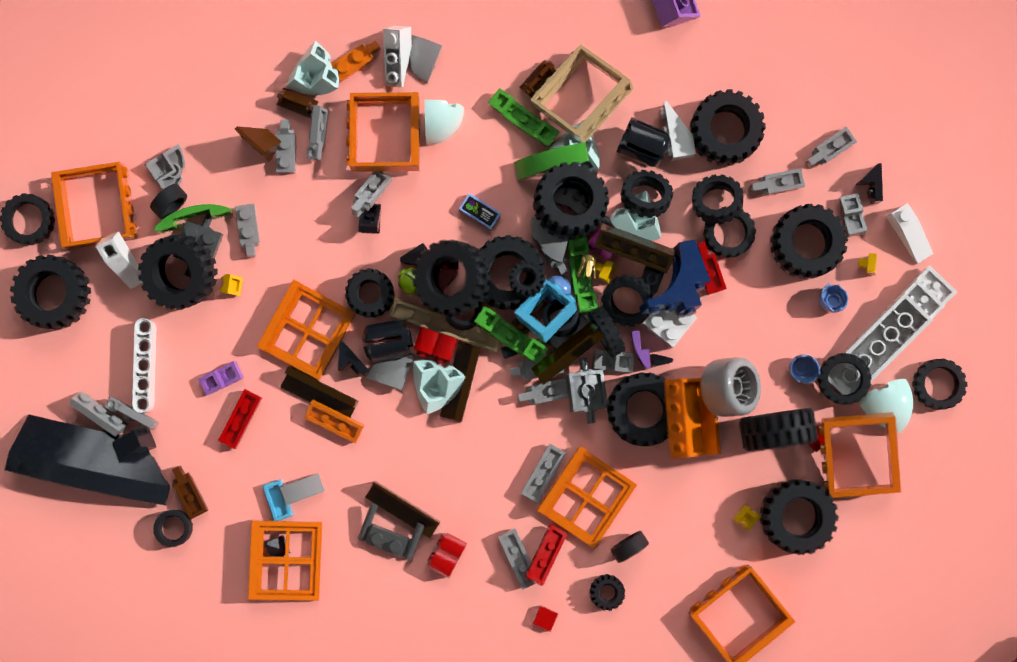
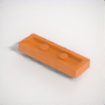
M315 400L311 401L304 416L305 419L355 444L365 426Z

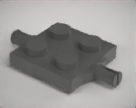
M205 214L203 224H194L186 221L182 234L195 237V241L201 240L205 243L203 247L211 250V258H215L223 234L210 228L213 217ZM176 254L173 255V257L183 260L185 263H187L181 256ZM187 263L183 275L191 277V270Z
M580 358L581 370L566 374L570 412H586L587 424L596 423L594 411L607 408L608 406L603 369H588L587 358Z

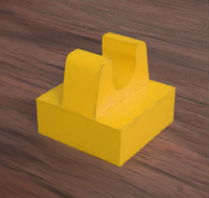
M869 253L868 259L859 258V268L867 269L868 275H876L877 253Z
M607 260L605 265L597 262L595 270L600 273L598 277L603 282L609 284L617 270V266Z
M232 274L222 276L221 280H224L223 287H219V290L225 294L241 296L243 277Z
M744 504L733 517V520L747 531H750L761 516Z

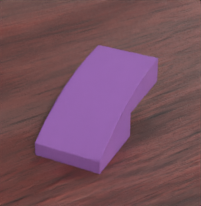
M631 331L630 336L635 354L644 369H650L649 349L641 350L640 331Z
M232 361L218 370H213L200 377L198 380L206 396L234 384L243 379L244 376L237 362Z

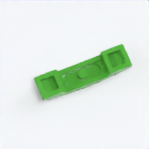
M501 88L496 91L488 102L491 107L508 121L547 147L551 145L560 133L552 125L542 121L517 103L512 96Z
M583 142L536 153L517 160L514 164L517 179L520 181L549 171L555 165L559 167L564 162H567L568 165H571L572 162H578V164L589 162L586 143Z
M215 204L189 206L170 214L159 222L154 229L155 232L162 234L177 230L178 221L208 213L214 219L232 215L233 211L228 207Z
M587 235L583 238L577 236L575 240H569L568 238L569 270L576 305L579 313L590 312L596 309L598 304L596 291L593 292L592 279L588 280L586 276V266L581 277H577L582 255L590 253Z
M484 306L474 321L479 327L531 362L537 364L542 360L549 348L534 338L531 339L501 319V316Z

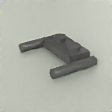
M371 503L358 539L401 558L404 556L406 559L411 560L425 524L417 522L410 539L372 524L378 505Z

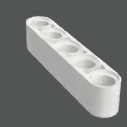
M146 318L137 320L134 326L132 406L139 413H149L155 405L157 328L155 322ZM147 322L149 330L143 332L142 325ZM144 342H148L149 348L144 352L141 346ZM143 361L148 363V368L145 371L141 369ZM143 380H146L148 383L145 390H142L140 387ZM143 399L147 401V407L144 410L140 407V402Z

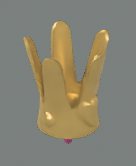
M591 250L589 255H582L577 277H581L586 266L588 280L592 279L593 269L594 278L596 279L595 263L597 257L591 255Z

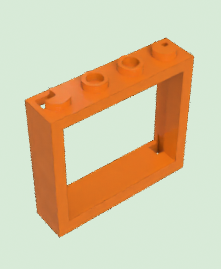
M419 92L350 93V100H347L346 103L347 111H350V118H346V127L350 129L349 136H346V147H349V154H346V165L350 167L351 172L420 171ZM411 104V162H357L358 105Z
M113 162L51 172L62 248L70 250L95 246L102 238H105L99 237L74 241L65 180L117 172L126 232L121 234L124 241L135 239L134 234L137 233L136 224L132 221L134 208L130 204L131 188L127 185L126 179L129 177V172L124 164Z
M893 412L821 418L822 424H819V435L823 436V443H820L821 455L825 457V462H822L823 474L826 473V481H823V486L827 493L833 498L901 493L896 416ZM885 423L890 484L835 489L830 428Z
M742 565L735 571L736 575L731 579L730 577L724 579L720 583V588L716 591L713 589L705 595L706 599L701 603L699 601L691 606V611L689 612V615L727 662H748L796 622L752 566ZM749 574L781 614L782 618L731 658L698 615Z

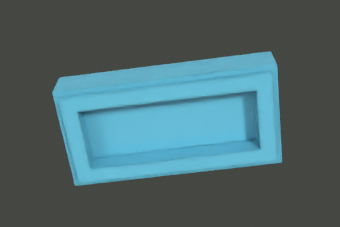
M282 479L262 485L274 521L294 516L290 504L285 505L279 487L284 486Z

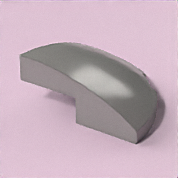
M411 35L410 68L418 78L428 83L443 47L433 41Z
M178 144L144 165L161 190L169 185H179L181 183L185 159L182 149Z
M532 217L530 228L533 240L539 242L542 247L540 251L546 257L561 264L569 236H565L564 239L558 238L559 235L556 233L552 236L548 233L549 229L547 227L543 229L540 226L541 220Z
M415 354L410 357L376 362L369 371L367 379L402 390Z

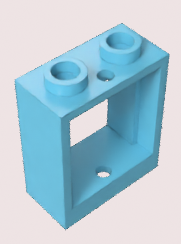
M546 279L541 292H537L536 296L533 297L531 295L515 311V315L519 322L546 343L577 311L576 300L570 294H564L555 282L550 283ZM550 294L562 303L565 308L547 327H544L530 313Z

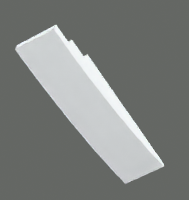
M928 265L844 353L856 355L864 360L870 369L872 382L933 321V318L945 307V304L957 291ZM849 363L835 365L828 376V381L842 395L853 393L859 387L861 381L858 369Z

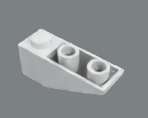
M391 26L383 29L385 86L403 87L412 47L411 27Z
M664 101L662 108H660V117L665 121L663 130L670 135V144L666 152L667 156L671 157V161L694 158L696 150L692 133L669 103Z
M119 231L102 238L95 247L105 263L130 289L143 284L138 278V275L141 274V270H138V263Z

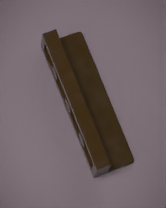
M604 223L601 226L594 246L668 273L675 254V249Z
M591 321L532 367L531 370L544 385L603 339L604 336Z
M463 343L458 344L453 367L459 370L465 376V379L458 394L442 407L441 417L459 422L463 421L481 347Z
M290 366L287 367L285 371L287 375L281 384L282 389L309 402L315 400L351 418L359 400Z
M377 481L373 482L372 487L365 496V498L414 529L417 522L424 523L425 526L422 534L429 538L432 537L441 522Z

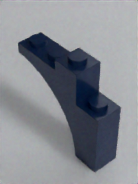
M695 240L679 242L673 248L675 249L670 284L663 294L646 300L639 307L641 315L647 313L655 315L664 310L666 312L675 310L677 316L684 314L685 316H691L702 306L698 292L705 289V286L710 282V278Z

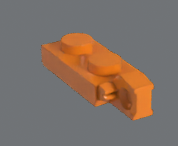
M376 40L368 45L364 43L332 63V68L338 71L340 82H343L370 64L372 59L375 58L374 53L381 48Z

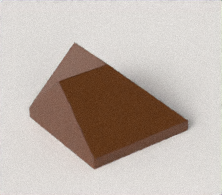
M240 126L235 128V131L267 161L270 162L281 144V141L273 133L263 128Z

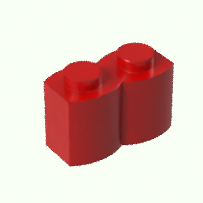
M421 327L414 350L417 351L416 354L427 358L428 355L435 357V361L445 364L446 361H451L457 339Z
M447 532L445 536L441 534L436 543L439 548L436 553L432 551L427 562L430 563L428 568L449 579L467 543Z

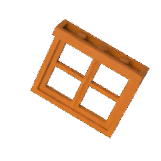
M293 279L256 347L320 380L356 313ZM302 295L320 304L309 327L290 317ZM324 307L342 316L331 339L312 329ZM287 323L305 333L293 355L275 346ZM309 335L327 344L315 367L297 358Z
M579 446L537 508V511L595 549L637 484ZM584 461L602 472L589 494L571 483V480ZM605 475L623 486L610 508L592 497ZM566 488L584 499L571 521L553 509ZM587 502L605 513V516L592 535L574 524Z
M252 519L248 600H319L322 522L263 521ZM264 531H286L285 557L263 556ZM290 531L312 532L311 557H289ZM262 564H285L283 590L261 589ZM288 564H310L309 590H287Z

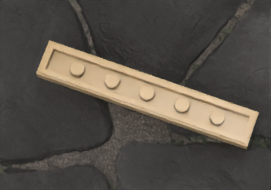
M396 298L394 299L389 317L397 320L407 318L408 321H404L406 323L498 353L501 342L481 327L475 326L470 330H458L449 325L446 316Z

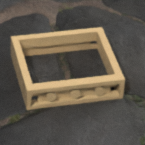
M580 44L575 51L571 52L566 61L559 65L556 72L547 78L545 84L535 92V95L530 100L535 109L580 143H583L594 134L631 93L634 87L631 79ZM586 60L618 84L581 125L575 129L544 105Z

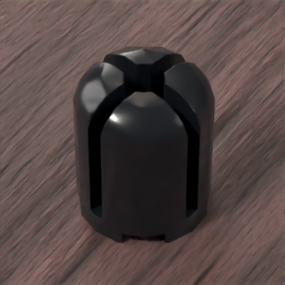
M631 117L616 152L649 167H656L662 162L670 144V135L664 130Z
M407 318L371 324L364 328L362 341L365 343L402 338V340L364 346V352L370 361L379 362L414 355L413 353L410 354L409 347L413 346L411 330H407L404 321H408Z

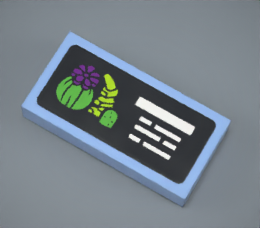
M470 193L459 208L460 211L490 230L501 215L500 212Z

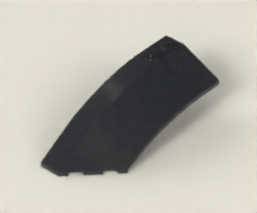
M31 414L26 418L9 450L4 469L5 471L53 483L160 505H166L170 490L168 481L164 479L157 461L149 451L122 460L118 459L112 442L122 435L115 437L108 432Z

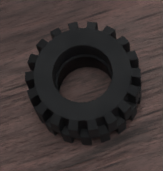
M367 268V270H359L358 273L352 275L351 279H348V285L345 286V298L351 309L358 315L366 318H376L379 315L382 316L385 311L390 309L391 304L394 302L395 292L393 284L384 273L377 269ZM369 282L376 283L381 289L379 300L373 304H365L359 298L361 287Z

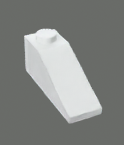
M908 203L885 216L916 264L933 254L919 219Z

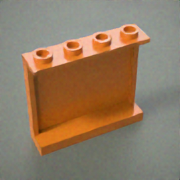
M701 378L664 379L670 459L721 454L718 416L711 413L703 402L700 391Z

